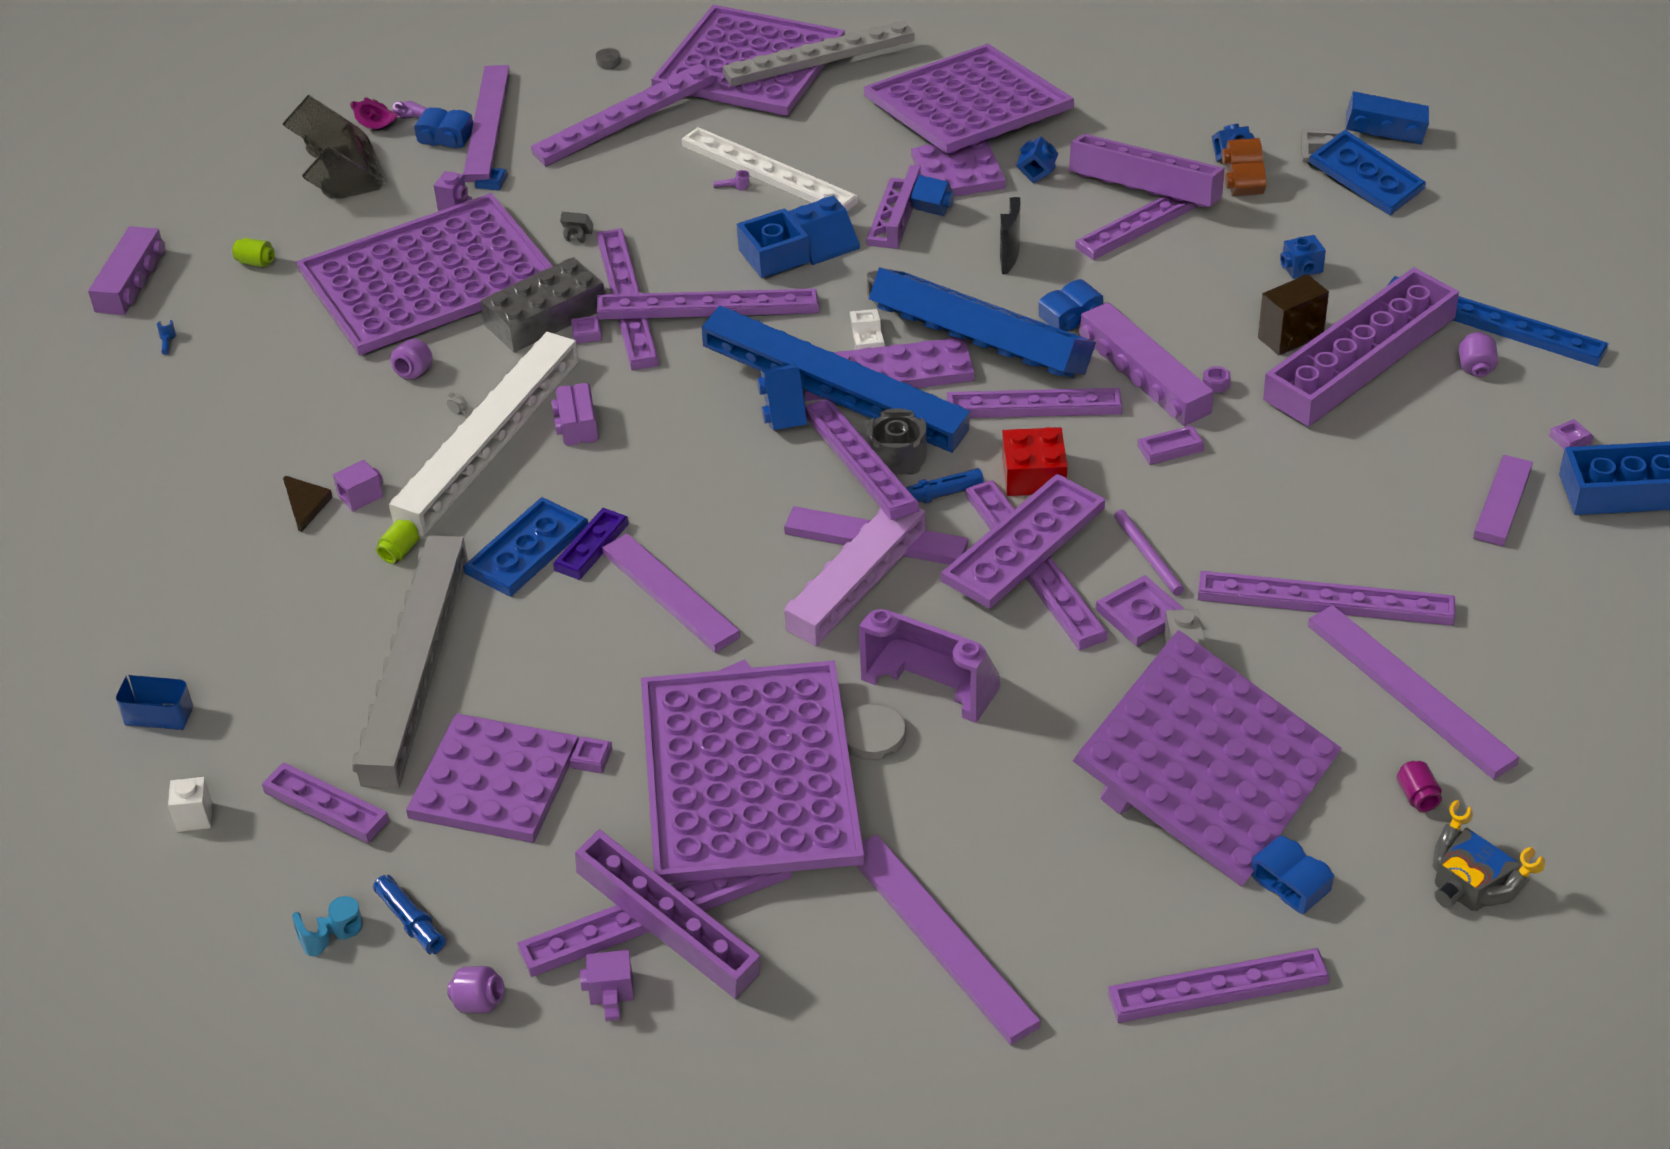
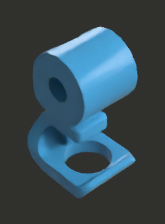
M348 896L334 899L329 904L328 916L326 918L322 916L316 918L318 924L317 933L307 931L302 922L301 914L299 912L293 913L292 918L296 934L303 951L307 955H320L329 945V935L334 934L339 940H345L357 935L362 930L363 922L356 899Z

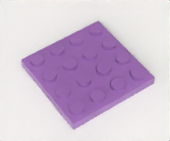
M456 713L406 809L408 819L534 843L569 769L570 758L579 737L572 734Z

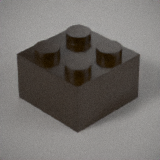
M1306 274L1262 293L1258 339L1278 356L1312 341L1324 332L1329 291L1310 275Z

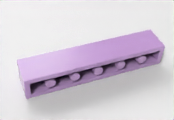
M880 508L877 515L869 523H865L862 526L859 534L851 542H847L832 561L830 560L825 564L822 572L814 580H810L795 599H791L787 603L784 610L786 630L817 647L926 530L925 510L919 508V512L890 520Z

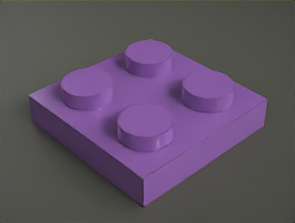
M1146 575L1096 601V611L1135 646L1164 631L1166 610L1184 609Z

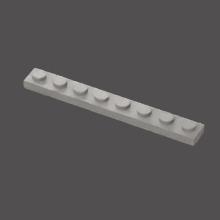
M895 21L889 25L872 27L869 30L857 33L851 32L845 36L827 38L821 42L803 44L797 48L783 49L777 53L765 56L759 55L745 61H735L722 66L723 75L730 86L733 87L915 41V35L906 21Z

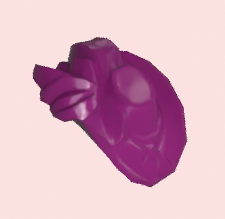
M364 97V101H352L350 103L355 119L359 124L367 128L382 129L392 123L399 115L388 110L383 103Z

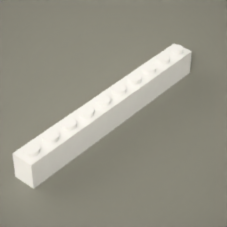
M546 332L539 341H536L528 353L519 360L518 364L504 376L503 380L488 394L486 399L473 410L464 423L458 426L454 434L441 445L432 458L426 461L422 469L391 500L389 507L393 523L398 519L409 520L418 528V534L425 536L579 362L576 340Z

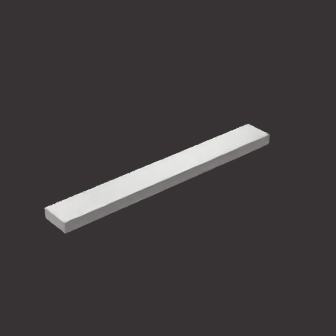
M697 127L682 138L683 147L738 171L746 170L749 172V176L811 203L833 195L847 211L858 203L857 195L702 128Z

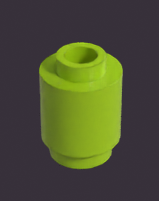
M244 237L234 242L232 255L241 264L267 267L274 260L275 250L269 241Z
M396 520L378 540L376 547L378 556L389 564H394L397 560L401 561L419 541L418 528L409 520Z

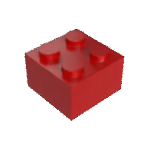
M1062 427L1002 430V461L1007 496L1032 495L1056 474L1067 478L1068 466Z

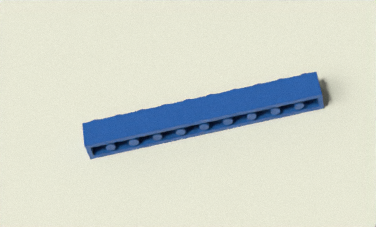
M719 305L702 326L703 347L759 371L795 364L799 367L802 389L871 419L873 417L874 420L881 416L882 411L900 408L914 412L915 417L920 420L922 417L926 423L927 443L953 453L969 431L970 411L962 406L938 398L934 394L919 390L908 383L900 382L884 373L874 371L858 362L848 360L834 352L827 351L808 341L791 336L784 331L772 328L734 310Z

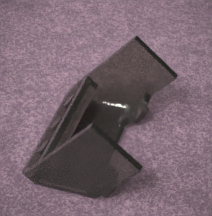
M308 94L283 122L284 127L303 138L306 144V151L311 156L317 158L303 173L302 177L320 188L328 198L342 199L376 191L386 183V178L368 136L359 127Z

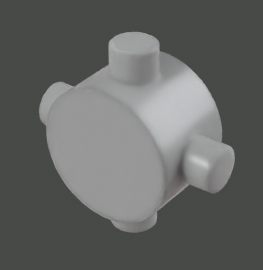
M451 392L448 394L450 398L447 400L448 408L455 414L460 413L464 415L466 413L464 409L467 407L465 398L458 393L454 395Z

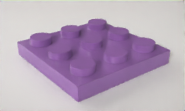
M987 139L979 142L977 145H970L959 149L955 153L948 154L935 145H922L911 148L912 160L915 165L921 166V175L948 181L954 197L1005 189L1006 187L1005 177Z

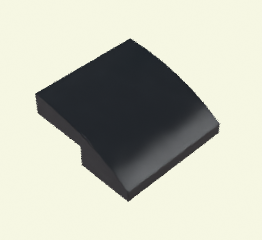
M1010 197L1009 214H1000V264L1002 274L1009 273L1019 255L1020 197Z

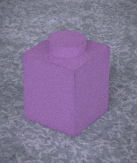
M361 460L333 474L337 495L352 512L383 497L381 484H383L382 475L377 468H372L365 460Z

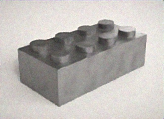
M572 257L529 278L518 281L514 285L495 292L480 301L485 327L515 353L539 341L546 332L554 334L571 326V319L590 317L596 314L597 295L605 294L603 282L577 259Z

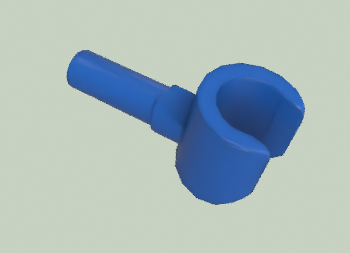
M172 320L166 326H162L161 321L157 322L159 337L162 340L161 353L163 355L168 354L169 342L176 337Z

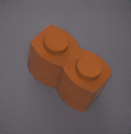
M1260 138L1228 140L1226 148L1222 149L1223 165L1227 164L1229 172L1225 174L1226 188H1230L1232 196L1264 194L1266 189V173Z

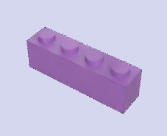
M133 226L127 228L88 290L94 312L126 314L134 303L137 294L144 287L148 276L154 271L159 258L165 252V242L161 239L159 229Z

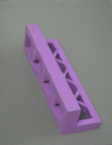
M910 165L905 179L890 178L867 236L868 246L899 248L914 207L910 196L918 176L921 175V166ZM894 188H901V190L897 193ZM896 202L893 208L889 206V204ZM890 217L888 223H885V222L883 221L884 219H887V218ZM882 233L887 234V238L876 237Z

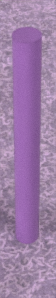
M1123 509L1118 510L1114 514V518L1175 596L1180 595L1184 591L1182 584Z

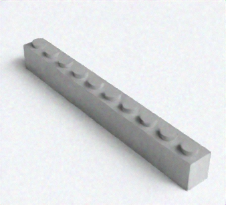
M428 535L424 547L419 549V564L417 569L412 571V586L405 593V608L398 615V630L396 635H392L390 641L391 652L389 657L384 659L382 680H378L376 683V699L374 704L369 706L368 724L366 728L362 729L360 734L361 746L359 753H354L352 769L358 775L360 786L400 788L463 577V565L468 560L464 537Z

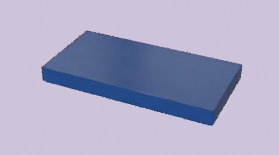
M1343 130L1310 155L1309 162L1390 216L1423 191L1426 186V181L1347 130Z
M541 497L463 565L464 574L512 597L587 526L588 519Z

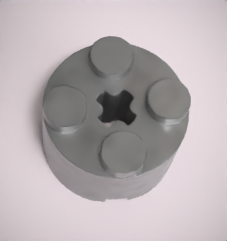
M895 408L882 411L880 417L875 420L873 417L868 422V444L894 474L906 473L913 475L920 471L921 465L927 457L926 423L922 417L920 420L910 410Z

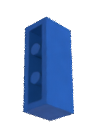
M1355 91L1352 92L1346 111V130L1421 145L1429 125V106Z

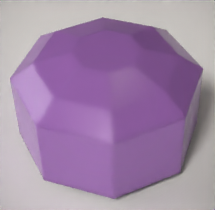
M1211 366L1203 371V382L1214 392L1222 393L1230 388V371L1222 366Z

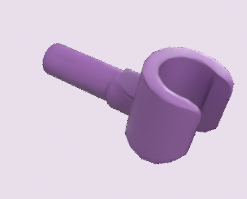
M739 170L736 172L735 179L713 181L714 188L735 186L738 190H746L749 186V172Z

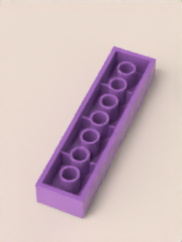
M1413 267L1268 371L1265 375L1263 400L1309 427L1452 321L1456 316L1459 291Z

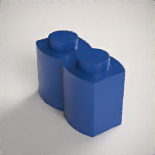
M436 107L427 108L414 126L417 142L425 145L435 146L442 144L450 148H461L472 133L473 119L471 113L463 110H451L448 112Z
M1083 279L1074 280L1065 285L1061 290L1047 293L1038 301L1039 317L1047 324L1065 331L1073 330L1081 323L1082 313L1103 305V295Z
M1279 835L1256 854L1251 862V869L1253 870L1251 876L1261 886L1276 893L1284 903L1301 914H1305L1332 889L1334 875L1329 866L1321 860L1306 855L1299 843Z

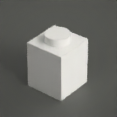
M196 777L170 780L168 808L176 831L183 832L211 828L213 803L205 778Z

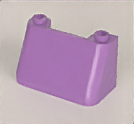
M885 609L870 612L859 625L862 681L876 685L878 678L884 675H891V678L898 680L903 671L907 670L957 689L955 691V702L960 704L962 702L963 704L962 718L975 723L980 719L999 690V672L985 648L978 642Z

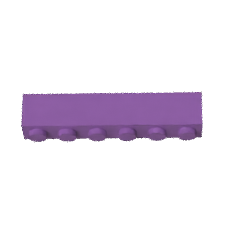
M1084 133L1071 141L1069 171L1079 173L1081 177H1095L1102 179L1105 183L1123 184L1128 189H1142L1152 195H1166L1176 201H1190L1196 203L1199 207H1210L1222 198L1225 170L1223 167Z
M1109 302L1081 314L1080 336L1095 341L1096 345L1094 348L1099 354L1111 362L1118 371L1126 375L1135 386L1141 388L1154 402H1157L1171 417L1175 418L1183 426H1186L1212 414L1214 391Z
M599 829L575 852L576 873L735 1000L757 978L760 968V955L603 831Z

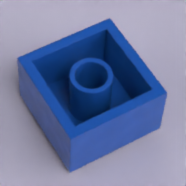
M786 208L737 223L738 249L760 278L772 276L776 273L810 263L809 236Z

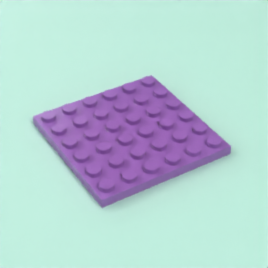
M712 5L654 75L651 83L654 86L691 66L701 63L714 75L715 83L689 95V97L694 96L709 101L728 103L732 106H742L757 111L762 110L788 116L826 63L733 87L730 86L724 77L722 66L735 61L753 59L759 55L765 56L777 53L783 49L797 48L803 44L821 42L827 38L845 36V30Z
M988 43L864 86L865 97L946 154L955 153L959 149L970 145H977L983 140L998 137L1002 133L1020 129L1024 125L1042 121L1043 118L1054 114H1061L1065 110L1074 107L1073 97Z
M1178 629L1076 754L1073 762L1242 887L1253 873L1251 869L1252 858L1281 834L1342 748Z

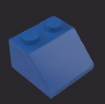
M834 195L788 211L809 236V254L812 265L860 249V244L847 210Z

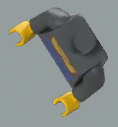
M1459 800L1454 801L1449 808L1453 819L1450 825L1445 824L1435 845L1433 867L1437 871L1435 884L1439 888L1435 891L1437 902L1445 908H1450L1458 901L1471 911H1478L1486 905L1494 906L1513 901L1530 880L1529 874L1540 873L1544 870V858L1540 856L1535 863L1528 864L1536 852L1532 847H1528L1520 855V860L1523 864L1521 867L1518 861L1466 827L1461 831V825L1467 824L1472 820L1473 812L1469 806L1465 815H1455L1460 802Z

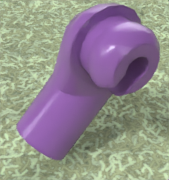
M397 101L392 106L393 112L399 114L398 117L402 119L409 117L420 118L424 110L427 109L413 101Z

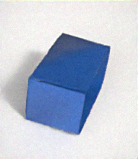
M128 675L132 686L131 689L127 676H125L116 695V701L124 725L176 730L184 729L194 706L184 680Z

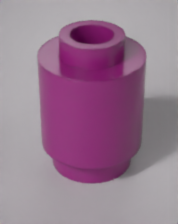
M1409 761L1400 768L1396 779L1412 807L1417 808L1420 812H1428L1439 806L1442 801V790L1427 763L1423 761Z

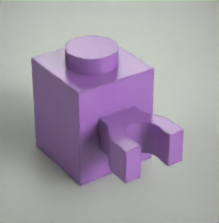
M629 950L586 954V969H580L581 990L589 992L591 1005L603 1004L605 1021L620 1020L619 1002L634 1000Z

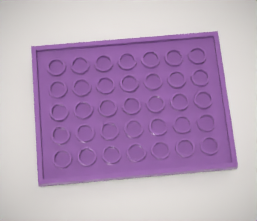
M492 193L296 261L299 272L358 355L370 353L375 349L397 343L405 338L424 333L427 330L482 311L481 299L552 267L551 263Z
M835 660L641 678L654 872L668 883L864 865V852Z

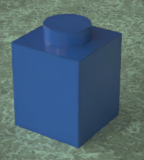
M919 175L910 199L916 210L945 217L947 209L953 205L954 193L948 181Z

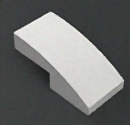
M877 309L851 311L850 321L855 349L884 347L880 317Z

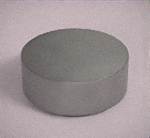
M614 48L599 50L596 53L597 65L603 69L617 67L621 63L620 52Z

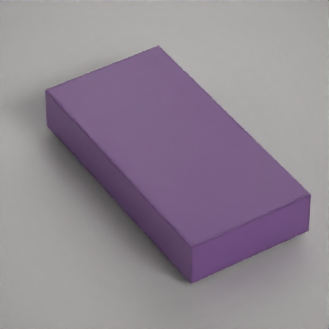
M1192 425L1138 439V448L1149 465L1204 451L1205 444Z

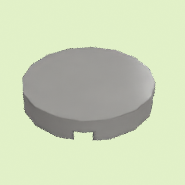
M865 704L855 707L844 716L848 752L856 757L870 760L882 759L884 754H888L891 751L892 754L897 752L905 741L904 720L891 707L883 704Z

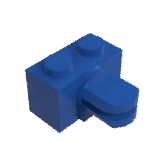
M791 364L760 370L761 377L757 378L759 394L764 395L766 406H762L764 424L769 423V427L772 430L806 425L807 417L799 367Z

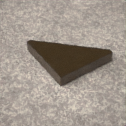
M285 475L283 480L298 531L302 532L333 498L330 489Z

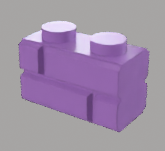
M582 383L575 384L574 387H571V385L557 387V399L551 400L554 417L560 416L554 418L556 434L563 435V441L566 446L580 444V441L583 443L596 442L598 431L590 385Z

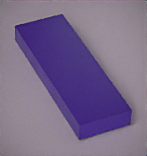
M602 508L554 561V571L581 580L603 555V547L616 540L629 525L628 516Z

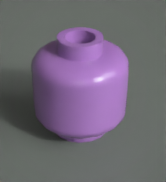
M1475 332L1467 335L1459 344L1460 364L1464 372L1473 374L1476 377L1488 375L1498 365L1499 358L1496 342L1492 337L1482 332Z
M418 339L404 341L394 349L390 358L391 366L395 373L406 380H413L421 376L430 368L433 360L429 347Z
M464 966L455 972L448 984L447 993L454 1007L460 1013H490L503 999L504 982L502 977L492 967Z

